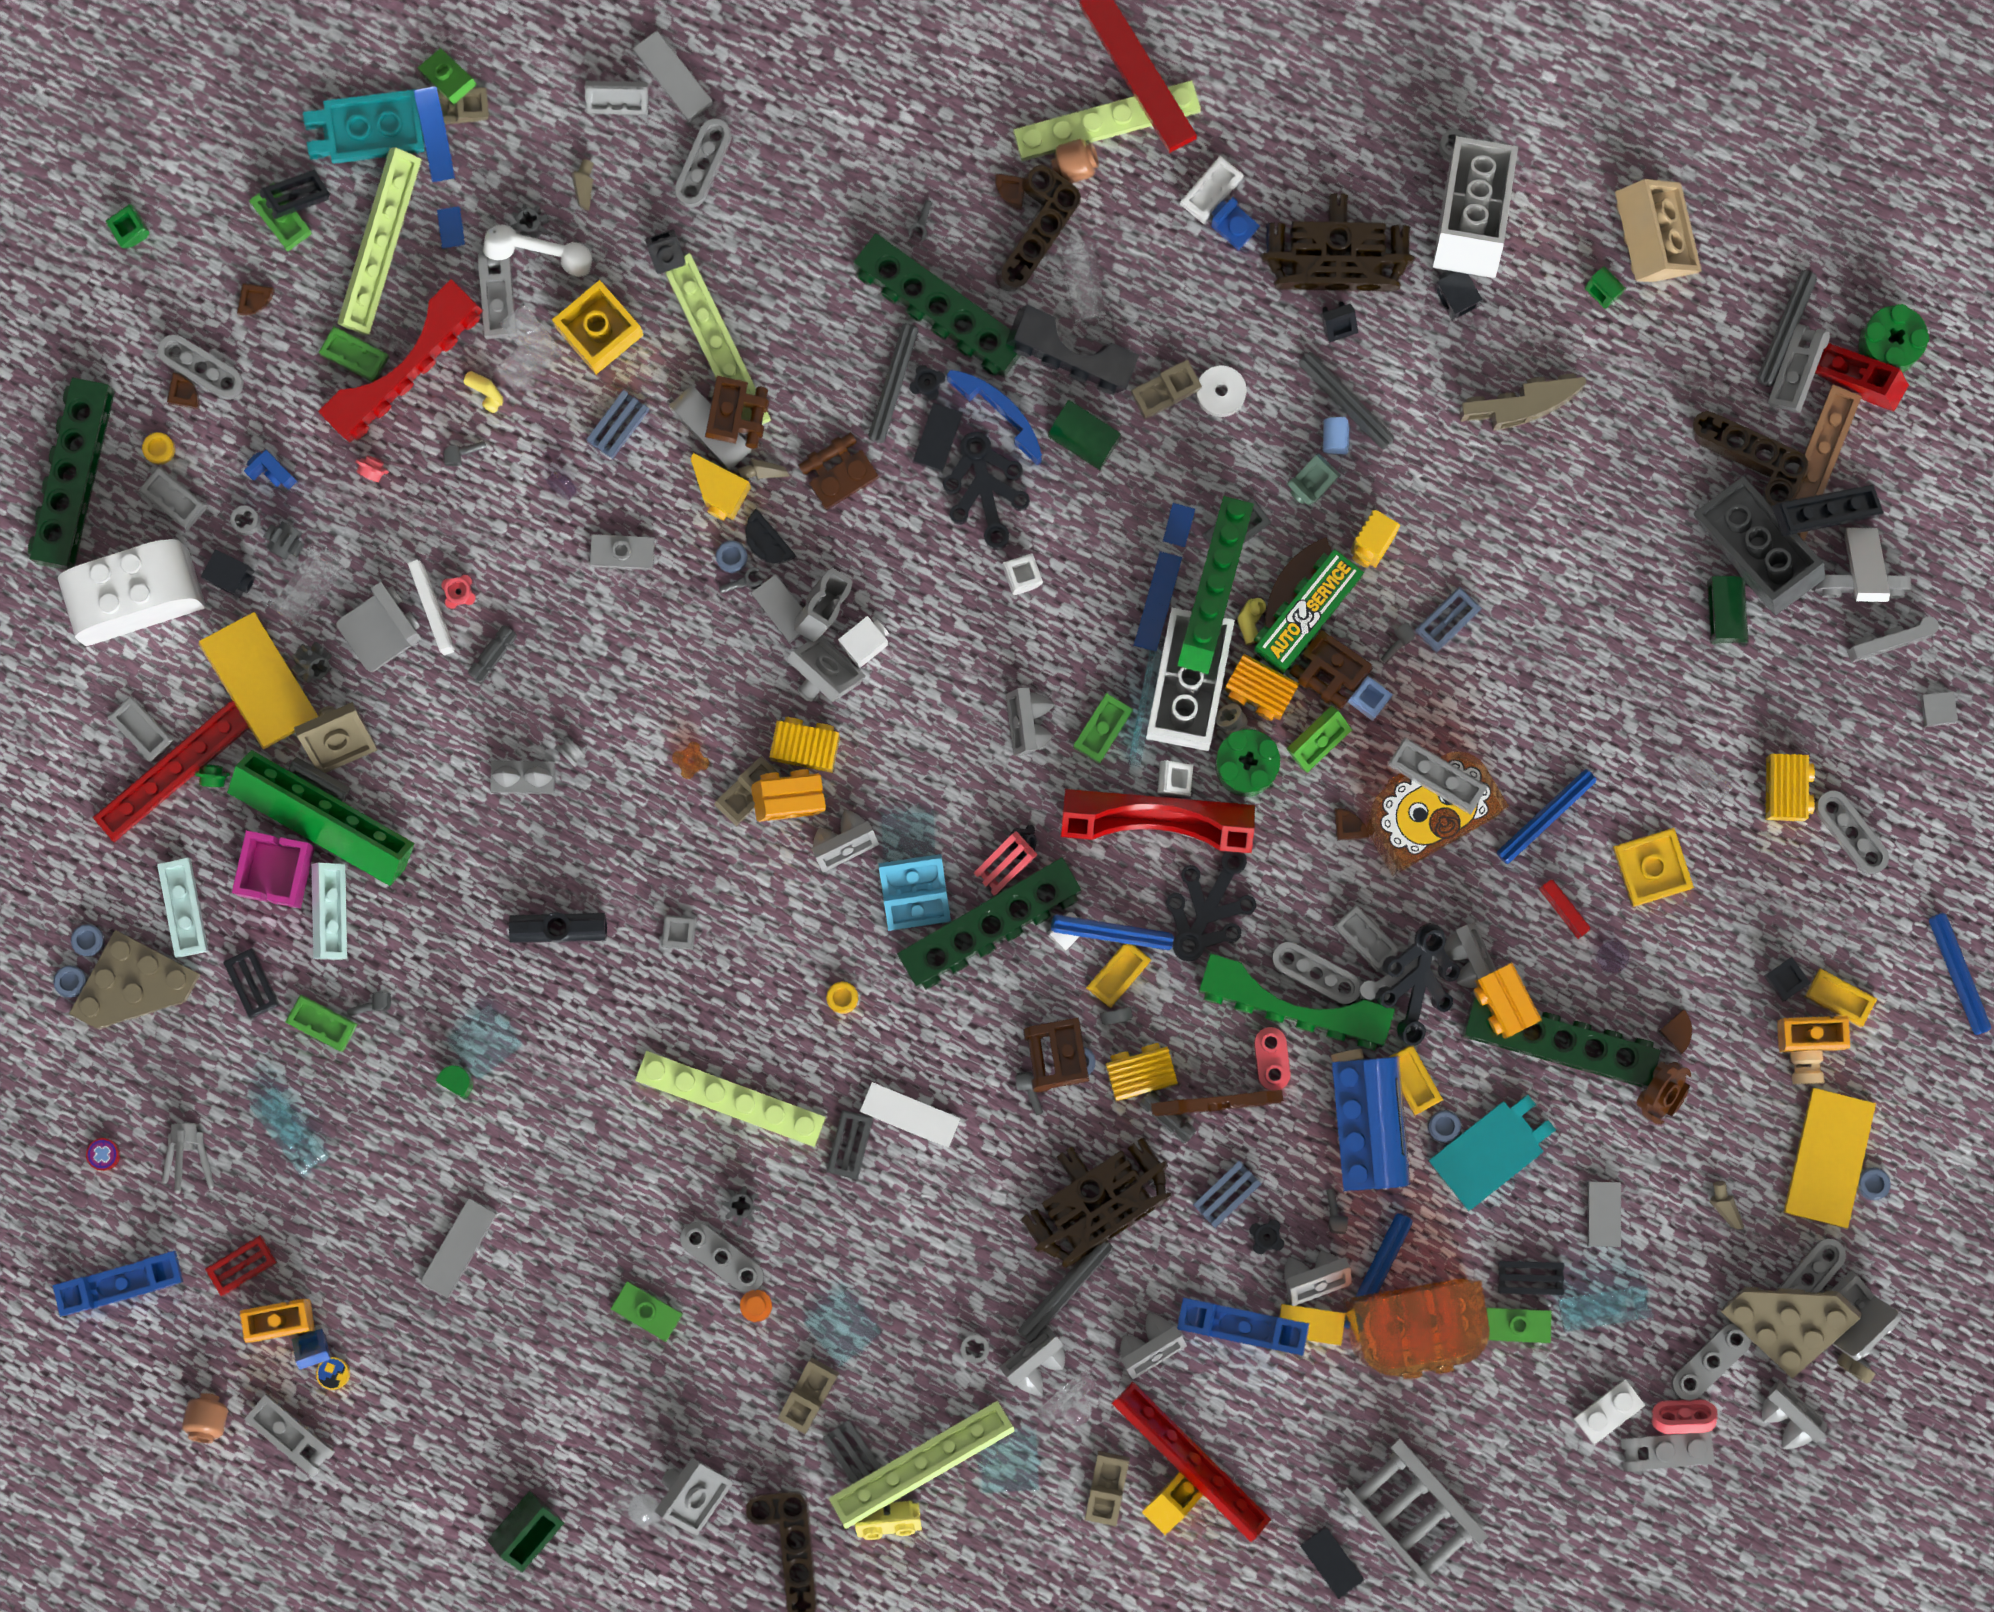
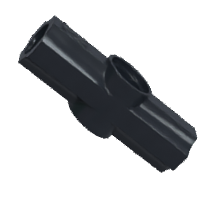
M555 912L539 915H510V943L554 942L561 944L565 942L607 941L606 913L562 914ZM556 920H563L566 923V930L560 936H553L550 932V927Z

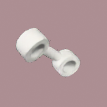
M496 225L485 234L483 252L490 259H506L513 254L516 246L561 257L563 269L573 276H586L591 270L592 255L588 248L581 243L571 242L561 245L516 234L515 230L507 225Z

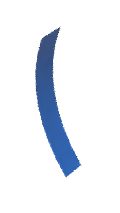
M437 87L413 90L432 183L455 179ZM460 206L437 210L442 249L465 245Z
M1176 503L1172 504L1162 542L1181 547L1186 546L1195 508ZM1162 551L1159 552L1133 646L1157 651L1181 565V556Z

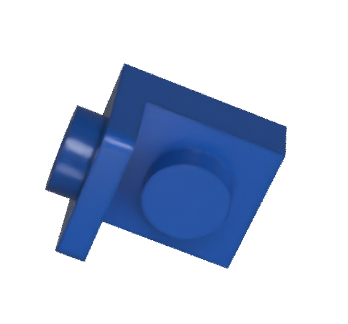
M1232 197L1227 203L1224 200L1221 201L1211 213L1213 216L1211 227L1239 251L1260 229V225L1238 207V201Z
M267 450L263 453L258 452L248 460V467L244 470L254 481L268 469L264 475L276 487L282 483L288 490L298 482Z

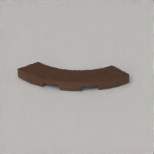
M1327 537L1312 543L1300 551L1278 576L1269 596L1266 609L1265 625L1268 628H1271L1277 621V618L1273 615L1283 602L1286 601L1290 604L1297 596L1293 591L1304 577L1310 580L1317 570L1313 566L1325 552L1329 556L1332 553Z
M1269 1090L1151 1103V1111L1154 1116L1180 1115L1183 1113H1202L1279 1104L1284 1100L1282 1090Z

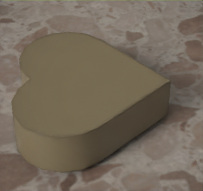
M1842 1352L1837 1360L1839 1366L1866 1384L1870 1383L1876 1375L1869 1368Z

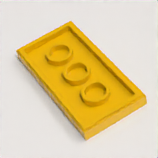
M255 612L199 641L200 648L263 750L295 733L294 727L319 717Z
M1811 1088L1783 1213L1845 1229L1849 1227L1876 1103Z

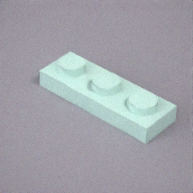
M184 858L157 864L175 957L180 958L208 952L191 859Z
M311 864L313 959H347L345 864Z

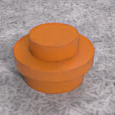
M751 1290L742 1297L740 1310L747 1320L760 1322L770 1315L772 1301L764 1291Z

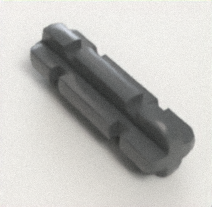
M502 626L496 633L497 638L495 640L492 639L477 658L480 661L477 664L474 662L468 670L469 675L476 681L484 682L490 674L488 670L490 668L493 670L508 650L506 646L508 644L511 646L517 638V634L509 627Z
M1153 1091L1148 1092L1141 1099L1140 1106L1149 1112L1151 1110V1103H1158L1161 1098ZM1152 1115L1167 1130L1177 1133L1175 1137L1182 1143L1188 1142L1196 1132L1191 1124L1188 1122L1185 1124L1182 1121L1184 1118L1180 1115Z

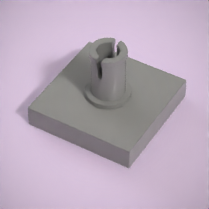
M823 636L815 642L808 641L795 649L787 658V661L806 677L803 684L799 686L798 693L802 698L810 702L816 699L820 691L834 702L857 687L866 677Z
M692 1457L681 1473L672 1468L664 1474L662 1484L669 1488V1491L654 1512L663 1519L697 1536L734 1482L722 1473Z

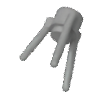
M194 1123L171 1124V1134H168V1147L162 1183L166 1184L168 1182L174 1151H176L174 1192L176 1194L181 1192L183 1151L194 1150V1144H196L208 1188H214L212 1173L203 1143V1132H197V1124Z

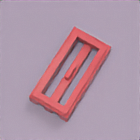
M1016 831L999 846L974 874L977 878L981 876L984 879L982 883L985 887L989 885L992 888L990 892L996 896L1038 854ZM1016 842L1018 846L990 874L987 869ZM1024 851L1027 855L998 883L995 878Z

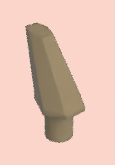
M583 159L578 172L574 171L571 175L578 205L582 209L590 211L594 179L589 176L594 163Z
M751 459L750 465L737 469L739 477L745 480L756 476L757 480L789 477L784 466Z
M1714 1182L1715 1196L1711 1197L1710 1203L1732 1228L1743 1229L1744 1225L1735 1204L1734 1196L1727 1194L1726 1182Z

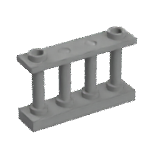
M1396 1438L1388 1446L1393 1452L1389 1455L1390 1460L1354 1493L1348 1487H1343L1340 1491L1345 1497L1341 1501L1354 1515L1359 1511L1412 1569L1408 1575L1420 1588L1426 1584L1432 1590L1436 1584L1429 1576L1465 1542L1469 1544L1473 1540L1476 1544L1480 1545L1489 1536L1400 1438ZM1407 1467L1415 1476L1411 1480L1412 1484L1375 1518L1362 1503L1397 1470H1403ZM1429 1491L1437 1500L1433 1504L1435 1508L1397 1542L1385 1527L1421 1493L1425 1495ZM1451 1516L1459 1524L1455 1529L1457 1532L1419 1567L1408 1555L1407 1551L1440 1520Z

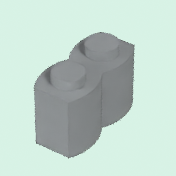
M834 568L829 569L810 590L805 607L795 619L794 631L812 642L818 640L838 617L840 605L851 591L852 579Z

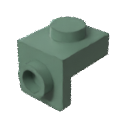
M1318 453L1287 485L1292 489L1290 491L1291 495L1298 502L1311 505L1320 499L1341 474Z

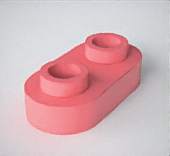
M1267 1027L1262 1029L1254 1040L1258 1080L1266 1090H1282L1290 1080L1287 1041L1281 1030ZM1273 1037L1276 1040L1277 1045L1274 1049H1269L1265 1046L1266 1038ZM1271 1069H1277L1280 1072L1279 1080L1273 1081L1269 1078V1071Z
M1701 1399L1662 1401L1653 1408L1652 1424L1655 1429L1666 1434L1704 1433L1715 1428L1718 1411L1714 1404Z

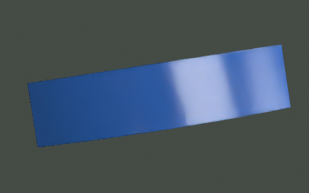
M950 370L947 373V381L969 402L977 394L981 395L1020 432L1015 437V445L1038 466L1042 461L1038 440L1031 425L1018 407L1001 391L982 379L964 372Z
M171 1251L143 1259L140 1262L52 1286L59 1315L62 1317L182 1283L183 1278L176 1251Z
M1183 1298L1177 1329L1304 1356L1310 1324Z

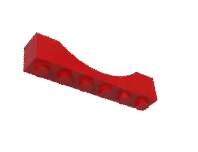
M450 279L429 300L427 317L422 333L414 348L402 363L390 373L372 383L356 388L340 389L318 412L344 439L352 442L354 439H361L369 431L370 427L368 425L376 417H383L391 409L392 405L390 403L398 395H405L413 387L414 383L412 381L420 373L425 374L432 369L436 363L435 358L442 351L447 352L455 346L458 341L457 336L465 328L469 330L480 320L479 314L483 310L456 282Z
M1065 789L1061 837L1094 840L1119 831L1156 829L1194 837L1220 851L1252 853L1255 805Z

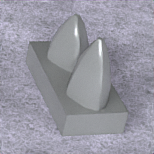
M1017 688L1007 693L1006 701L1013 755H1027L1046 746L1053 735L1043 726L1035 724L1033 719L1049 712L1053 708L1054 703L1043 695L1030 692L1029 688Z
M491 760L490 792L506 794H555L556 763L554 761Z
M844 810L840 823L841 834L835 835L831 831L820 828L817 830L811 850L822 872L880 845L869 821H865L852 811Z
M1475 922L1456 929V933L1446 940L1443 949L1450 960H1463L1467 958L1470 960L1461 969L1457 978V984L1467 988H1476L1475 980L1496 970Z
M1320 1251L1316 1259L1315 1268L1311 1270L1305 1264L1292 1257H1288L1286 1261L1284 1275L1287 1297L1292 1307L1352 1285L1351 1267L1346 1257L1339 1259L1331 1253Z
M1148 1313L1146 1317V1333L1149 1342L1145 1344L1144 1341L1137 1337L1123 1336L1120 1346L1122 1357L1120 1360L1132 1380L1187 1347L1176 1325L1172 1326L1163 1317Z
M1048 1326L1033 1342L1026 1344L999 1368L1014 1387L1017 1386L1030 1394L1042 1395L1043 1380L1038 1367L1042 1365L1052 1370H1063L1065 1364L1064 1345Z
M1780 1379L1770 1388L1769 1395L1762 1407V1421L1774 1423L1785 1420L1788 1417L1791 1419L1783 1433L1782 1448H1798L1812 1440L1817 1443L1825 1435L1828 1424Z

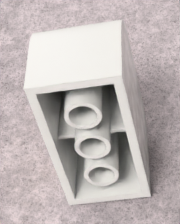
M1456 136L1444 191L1432 268L1489 278L1496 277L1504 246L1518 146Z
M175 539L159 540L77 565L58 576V582L75 638L85 646L206 608L189 549L179 540Z
M1171 608L1146 739L1209 751L1235 620L1223 618L1209 674L1177 666L1192 611Z

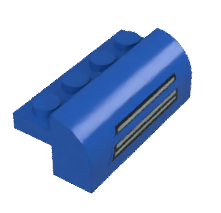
M1399 1056L1332 1062L1343 1190H1376L1409 1186L1411 1182Z

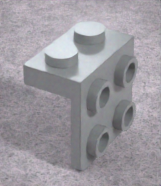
M382 582L370 588L375 594L374 596L344 615L336 623L345 640L369 672L376 671L422 639L416 631L421 626L410 611L405 614L398 605L403 600L393 586L387 589Z
M1852 1271L1830 1290L1841 1293L1862 1313L1861 1319L1832 1343L1833 1346L1854 1360H1860L1868 1355L1873 1347L1886 1334L1892 1332L1896 1324L1902 1319V1315L1896 1309L1874 1296L1860 1277Z

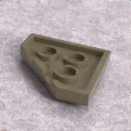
M115 930L69 1015L96 1029H103L119 1022L135 1019L167 1007L185 1003L201 974Z
M1744 1287L1723 1306L1721 1311L1792 1379L1860 1320L1862 1315L1838 1291L1814 1293L1805 1292L1804 1289L1783 1288L1772 1291L1759 1290V1287Z

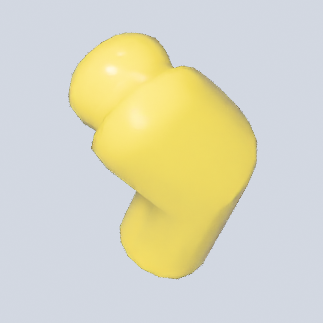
M469 371L465 375L464 384L486 396L482 402V407L492 413L497 412L499 405L502 406L503 396L493 382L473 371Z
M1261 598L1248 600L1237 617L1246 645L1256 643L1254 641L1258 634L1256 623L1266 611V603Z

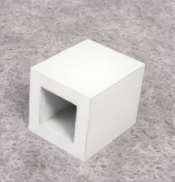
M867 616L840 637L838 641L839 645L857 667L861 668L888 646V640L885 637L889 633L878 619L872 622Z

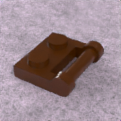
M1079 1017L1034 1025L1023 1029L1024 1039L1029 1044L1034 1075L1031 1083L1034 1092H1045L1051 1088L1090 1081ZM1049 1036L1055 1074L1046 1076L1041 1039Z

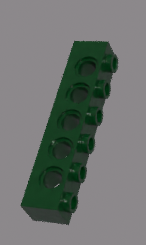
M877 233L873 235L854 260V270L857 271L855 275L859 280L868 286L872 283L882 289L880 293L885 299L893 304L897 301L907 307L906 313L916 321L920 322L923 319L932 325L930 329L935 335L943 340H946L948 337L957 343L956 349L964 356L971 358L973 355L982 361L981 367L989 374L996 376L998 373L1005 378L1021 357V355L1013 351V346L1006 344L1010 333L1008 327ZM886 266L894 267L897 270L896 274L890 278L883 277L880 271ZM911 284H917L922 290L918 295L910 296L905 292L906 287ZM935 302H942L947 306V309L941 314H935L930 310V306ZM960 320H967L972 324V327L966 332H960L955 328V324ZM985 338H992L997 342V346L992 350H985L980 346V343Z
M72 377L70 386L67 385L63 393L64 413L63 416L58 417L56 423L57 443L56 446L51 447L49 453L51 469L49 476H45L42 483L44 499L42 506H38L35 513L37 529L35 537L32 536L28 544L30 560L37 565L62 570L75 567L115 391L108 384ZM90 408V414L86 419H77L78 412L81 409ZM83 438V444L78 450L70 449L71 442L74 439ZM69 468H76L74 478L65 481L63 479L65 471ZM62 498H69L68 507L65 510L57 511L58 501ZM55 528H61V537L56 541H50L51 531Z
M1063 857L905 948L897 953L916 988L918 989L923 986L927 990L942 981L940 975L951 970L955 974L969 965L967 960L978 954L982 958L996 950L995 943L1006 938L1009 942L1024 933L1022 927L1031 922L1037 926L1052 917L1050 914L1051 910L1058 906H1061L1063 910L1079 901L1077 895L1081 894L1082 889ZM1042 886L1052 887L1055 891L1054 899L1049 902L1041 901L1037 897L1038 889ZM1015 902H1022L1027 906L1028 912L1022 918H1015L1009 912L1010 906ZM987 918H995L1000 922V929L995 934H987L983 931L982 924ZM968 934L973 939L972 946L967 950L958 949L954 944L958 935ZM933 950H940L945 954V961L940 966H932L927 962L928 954Z
M1477 998L1471 1000L1462 1033L1463 1038L1645 1089L1648 1088L1653 1080V1072L1658 1064L1661 1053L1660 1049L1653 1048L1654 1042L1641 1038H1635V1042L1622 1039V1033L1604 1029L1602 1034L1592 1031V1025L1580 1021H1573V1024L1570 1025L1560 1022L1561 1016L1548 1012H1542V1016H1540L1541 1021L1534 1024L1539 1031L1536 1040L1525 1038L1523 1030L1508 1038H1503L1501 1033L1495 1034L1488 1021L1492 1014L1487 1004L1481 1006ZM1557 1032H1564L1568 1035L1570 1043L1566 1049H1560L1555 1045L1554 1036ZM1592 1040L1599 1044L1600 1054L1597 1058H1592L1585 1052L1587 1041ZM1619 1049H1625L1630 1053L1631 1063L1629 1066H1621L1617 1062L1616 1054Z

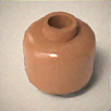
M1077 139L1057 146L1055 158L1051 159V165L1056 173L1070 183H1075L1093 177L1095 168L1099 167V160L1092 143L1088 144L1083 139Z
M201 1393L200 1398L188 1401L182 1429L188 1434V1439L200 1443H213L214 1439L220 1438L223 1435L228 1408L219 1402V1396Z

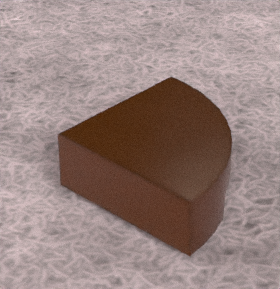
M996 173V188L999 191L998 193H1000L999 195H1001L1000 197L1005 203L1008 202L1009 206L1022 210L1025 193L1022 186L1024 177Z
M242 283L237 314L247 316L264 309L274 295V288Z
M173 372L167 403L193 409H199L200 399L199 395H197V390H195L196 388H194L195 386L183 375Z
M1334 809L1337 841L1369 838L1368 829L1358 816L1346 809Z
M1684 1009L1659 1030L1680 1055L1688 1048L1692 1038V1023Z

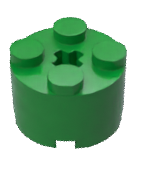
M1898 304L1882 308L1862 328L1858 345L1859 354L1900 368L1902 372H1905L1914 365L1926 350L1930 340L1927 326L1921 316L1906 305ZM1894 337L1898 342L1891 343L1888 339Z
M1244 729L1231 733L1220 745L1215 759V771L1221 784L1230 793L1241 797L1255 796L1267 790L1273 784L1280 768V754L1277 744L1266 734L1253 729ZM1246 756L1251 757L1252 763L1256 764V766L1252 765L1249 770L1243 769L1244 763L1239 761L1244 760Z

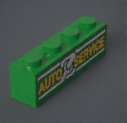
M1336 549L1329 556L1325 552L1313 566L1317 571L1311 579L1308 580L1304 577L1293 591L1297 594L1290 604L1284 601L1273 615L1277 618V621L1271 628L1265 625L1254 638V641L1258 643L1254 652L1282 674L1287 671L1364 574L1360 568Z

